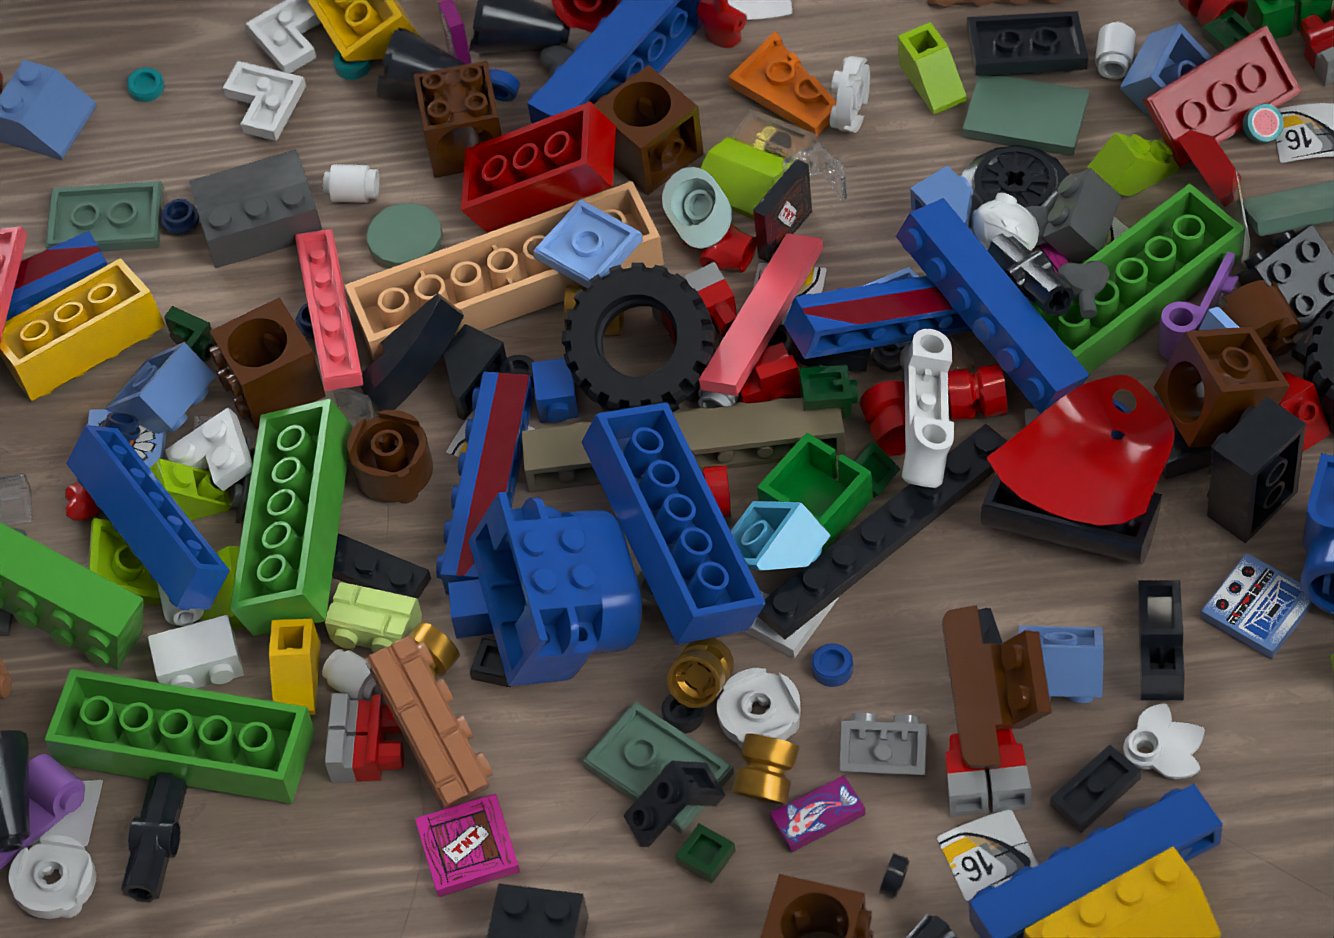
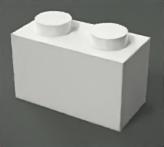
M228 615L148 636L156 677L159 683L197 689L212 684H225L234 678L244 676L236 637Z

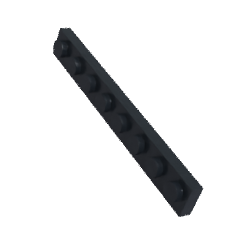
M984 424L947 454L943 482L937 488L914 484L906 486L823 552L809 566L804 567L765 598L766 604L757 617L786 640L995 472L987 457L1008 440L990 426Z

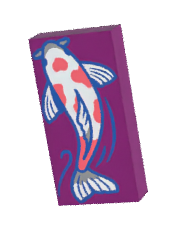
M453 0L438 2L449 54L466 64L472 63L464 23Z
M845 775L772 811L770 813V820L792 853L866 815L863 803Z

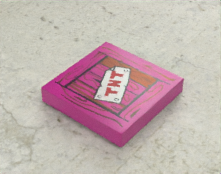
M496 794L415 818L438 897L520 872Z

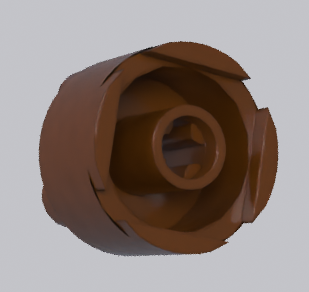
M1265 280L1255 281L1234 290L1224 297L1227 305L1221 310L1239 327L1252 326L1269 354L1273 353L1275 357H1279L1292 350V347L1295 345L1293 338L1300 329V321L1276 282L1272 281L1271 286H1268Z
M399 410L377 412V417L367 422L364 418L358 422L348 438L347 448L359 490L372 499L381 502L411 503L428 484L433 472V460L426 434L419 421L409 413Z

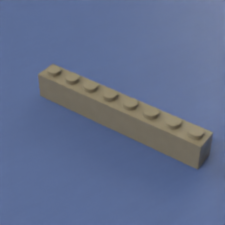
M802 397L792 399L776 398L767 402L751 404L736 403L731 406L709 409L702 407L692 411L673 413L701 472L704 467L727 465V469L779 463L806 432L834 448L836 456L846 455L841 408L804 411ZM578 422L568 426L538 427L534 430L522 431L524 468L529 493L601 484L581 443L591 423Z

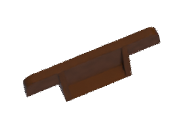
M977 605L951 609L943 617L942 629L962 761L971 769H995L1001 766L996 730L1021 729L1052 713L1039 631L1025 630L1002 644H983Z

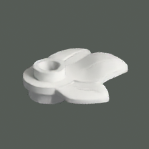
M1166 703L1158 704L1147 708L1139 716L1137 729L1131 732L1124 741V756L1137 768H1153L1166 778L1185 779L1192 777L1200 772V765L1192 755L1200 747L1205 735V729L1190 723L1172 722L1168 705ZM1141 747H1147L1152 752L1141 753L1137 750Z

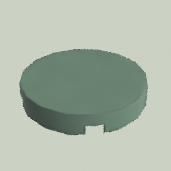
M415 203L395 204L383 209L372 219L367 229V243L374 260L389 269L439 251L441 248L440 243L443 239L441 223L436 214L426 206Z

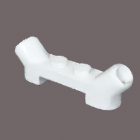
M933 329L919 330L914 335L912 342L906 344L900 354V365L904 369L906 441V453L901 477L909 484L937 488L943 482L947 454L953 444L954 422L949 421L948 370L952 363V347L949 339L944 334Z

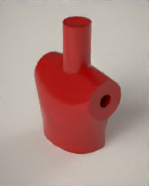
M700 0L697 13L704 27L706 38L714 45L722 48H733L741 42V31L746 24L747 15L729 5L728 0Z
M730 224L727 233L718 243L708 248L699 249L703 250L699 263L702 267H705L715 262L720 271L726 269L743 273L756 252V237L740 231L733 224ZM683 240V245L689 246V245Z

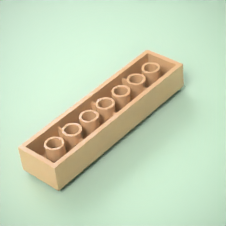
M633 181L582 199L642 232L643 241L621 264L623 269L631 268L632 263H644L649 268H653L655 264L659 266L664 264L660 235ZM578 201L345 284L352 314L373 362L385 353L380 342L437 293L463 312L464 317L455 335L464 324L482 331L564 301L566 286L579 283L536 260L533 250Z

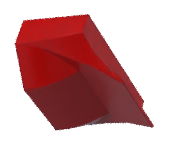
M1188 130L1178 137V141L1221 204L1225 207L1233 202L1235 190L1238 186L1236 168L1214 136Z

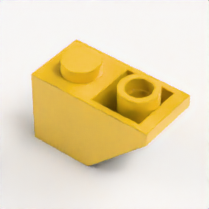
M313 618L272 620L269 649L273 701L307 707L310 715H316L321 648Z

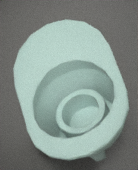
M689 167L674 173L665 184L662 194L663 208L681 238L689 246L698 249L708 248L718 243L729 229L732 221V208L728 198L715 179L703 169Z

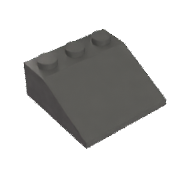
M297 149L189 180L215 268L296 245V234L322 230L317 208Z

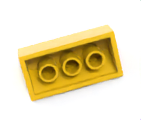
M308 0L346 62L384 59L394 31L398 30V27L407 29L421 37L398 0Z
M119 258L6 321L0 342V356L20 388L31 401H34L39 397L50 394L55 388L69 380L84 375L89 369L101 362L116 357L121 351L133 344L148 339L166 325L151 291L127 264Z
M1174 846L1024 929V938L1221 937V932L1198 879Z

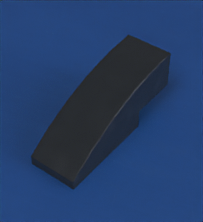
M439 293L432 297L380 342L385 353L362 372L363 385L360 387L364 396L383 410H395L419 386L438 362L454 337L464 317L463 312Z
M1138 580L1141 700H1184L1185 672L1180 580Z

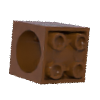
M487 60L414 74L423 130L434 178L464 173L465 150L502 135Z
M649 65L637 74L629 76L623 84L609 94L603 95L594 104L596 108L616 125L614 167L630 181H633L647 196L667 182L674 173L686 168L704 154L698 106Z
M280 297L209 331L214 344L213 347L209 348V352L219 369L216 371L224 390L226 392L231 390L234 395L232 400L242 419L249 417L256 430L259 429L262 414L313 403L326 396L314 353Z
M1250 326L1185 332L1153 388L1187 445L1191 448L1212 446L1220 434L1223 432L1229 433L1238 425L1241 415L1250 406L1256 407L1266 397L1279 404L1290 386L1256 331Z
M779 874L760 938H800L805 934L818 931L832 933L839 938H873L874 931L869 930L872 911L866 910L864 892Z

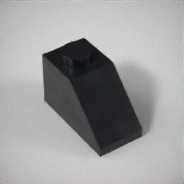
M464 324L460 331L454 335L444 351L458 418L464 421L473 411V390L475 386L480 387L483 371L498 372L500 364L507 358L504 342L467 324Z

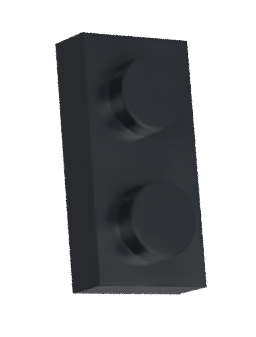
M1109 744L1050 798V807L1082 833L1141 779V770Z

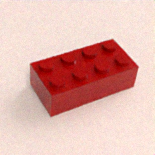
M591 102L467 148L465 150L461 211L486 233L612 188L616 125Z

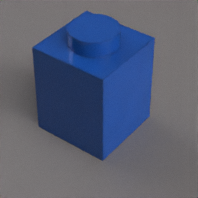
M558 358L532 362L535 397L540 423L550 421L563 422L567 419L578 418L579 411L575 380L566 365L565 359Z
M479 579L448 583L451 620L456 639L494 634Z

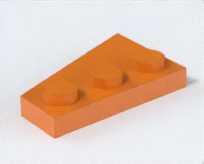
M776 31L728 77L731 88L814 137H817L830 124L831 111L833 106H836L835 99L815 76H810L801 66V60L794 52L790 53L783 45L782 38Z

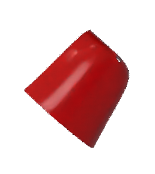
M1113 375L1087 382L1063 396L1004 445L990 454L987 460L1000 480L1015 494L1051 514L1097 526L1123 524L1146 512L1173 447L1175 437L1174 425L1165 408L1139 381L1129 375ZM1125 389L1134 395L1137 403L1134 411L1124 413L1115 407L1113 395L1117 390ZM1112 430L1121 431L1125 434L1124 438L1121 440L1113 439L1111 436Z

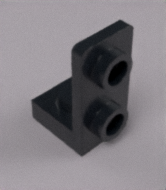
M671 761L625 812L624 818L641 847H649L687 805L717 806L726 795L707 763Z

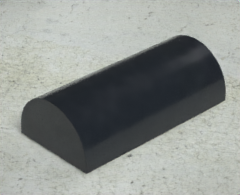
M996 474L981 506V524L1142 565L1149 552L1155 532L1162 494L1153 492L1146 512L1123 524L1097 526L1051 514L1021 499Z

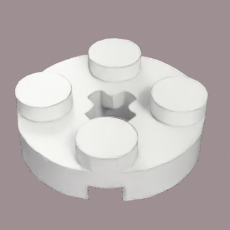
M845 57L842 71L836 70L834 72L831 89L832 93L837 94L836 106H833L830 115L831 128L856 133L860 129L864 115H857L862 104H867L870 88V67L865 64L866 58Z
M764 668L743 670L727 680L723 687V692L717 701L716 707L720 727L730 740L737 743L740 749H742L746 733L769 736L785 741L799 729L801 713L800 696L794 683L781 673L777 676L767 673ZM754 702H759L761 706H770L766 713L762 715L750 713Z
M50 835L40 838L39 844L34 845L29 850L26 846L17 854L12 862L9 871V884L15 900L22 910L38 918L74 917L81 911L82 904L88 900L95 887L96 870L94 862L83 845L74 838L64 835ZM54 869H59L61 879L54 884H47L46 880L43 879L44 875H52Z

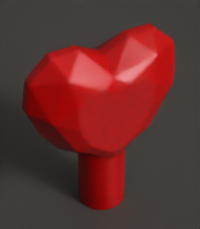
M79 482L73 483L65 489V497L69 501L65 507L68 518L75 521H86L102 511L96 506L94 499Z

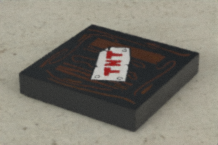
M799 159L790 165L753 209L758 258L768 263L787 233L794 234L812 213L809 164Z

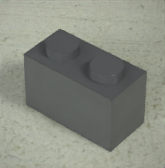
M1091 168L1076 175L1071 174L1060 183L1058 187L1059 194L1053 209L1048 214V223L1043 234V238L1071 263L1078 264L1103 249L1121 199V195Z

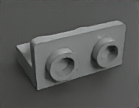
M852 713L851 721L842 720L840 772L926 775L928 725L919 723V716L894 715V722H877V714Z

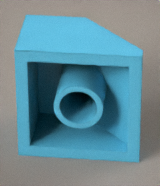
M752 501L731 530L749 570H772L809 566L811 562H814L820 556L823 545L830 537L826 529L801 502Z

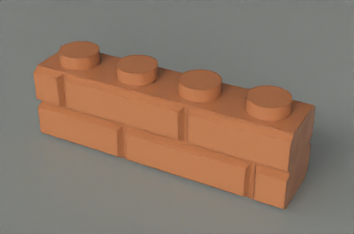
M408 635L366 657V665L440 806L444 810L454 807L486 790L490 784L487 777L493 773L482 752L477 754L473 752L468 742V739L472 738L473 734L463 715L455 718L448 704L453 701V696L443 678L436 681L428 666L434 664V661L427 646L423 641L416 644L412 635Z

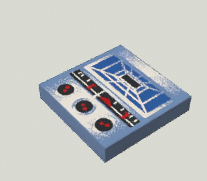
M1246 553L1201 610V619L1272 659L1314 604L1305 596L1301 583Z

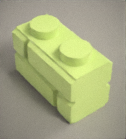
M339 582L333 597V603H331L327 612L325 625L330 640H333L338 646L353 649L357 645L371 648L375 653L408 636L417 624L422 621V612L418 598Z

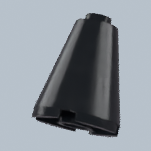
M478 0L472 28L474 34L473 39L470 40L469 51L476 53L543 51V49L550 46H560V43L568 45L571 27L567 26L557 16L553 8L535 0Z
M398 27V30H395L383 59V64H385L384 76L379 75L377 97L384 100L418 102L414 74L465 65L466 63L411 31Z
M19 730L1 731L0 853L20 849L23 847V841L30 836L29 742L27 734Z

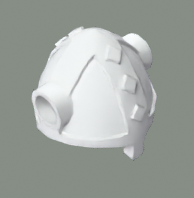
M997 193L995 200L986 202L972 213L970 221L972 233L986 250L989 249L991 240L1002 233L1007 237L1014 236L1030 251H1032L1038 241L1039 228L1036 219L1026 208L1017 204V200L1009 194Z

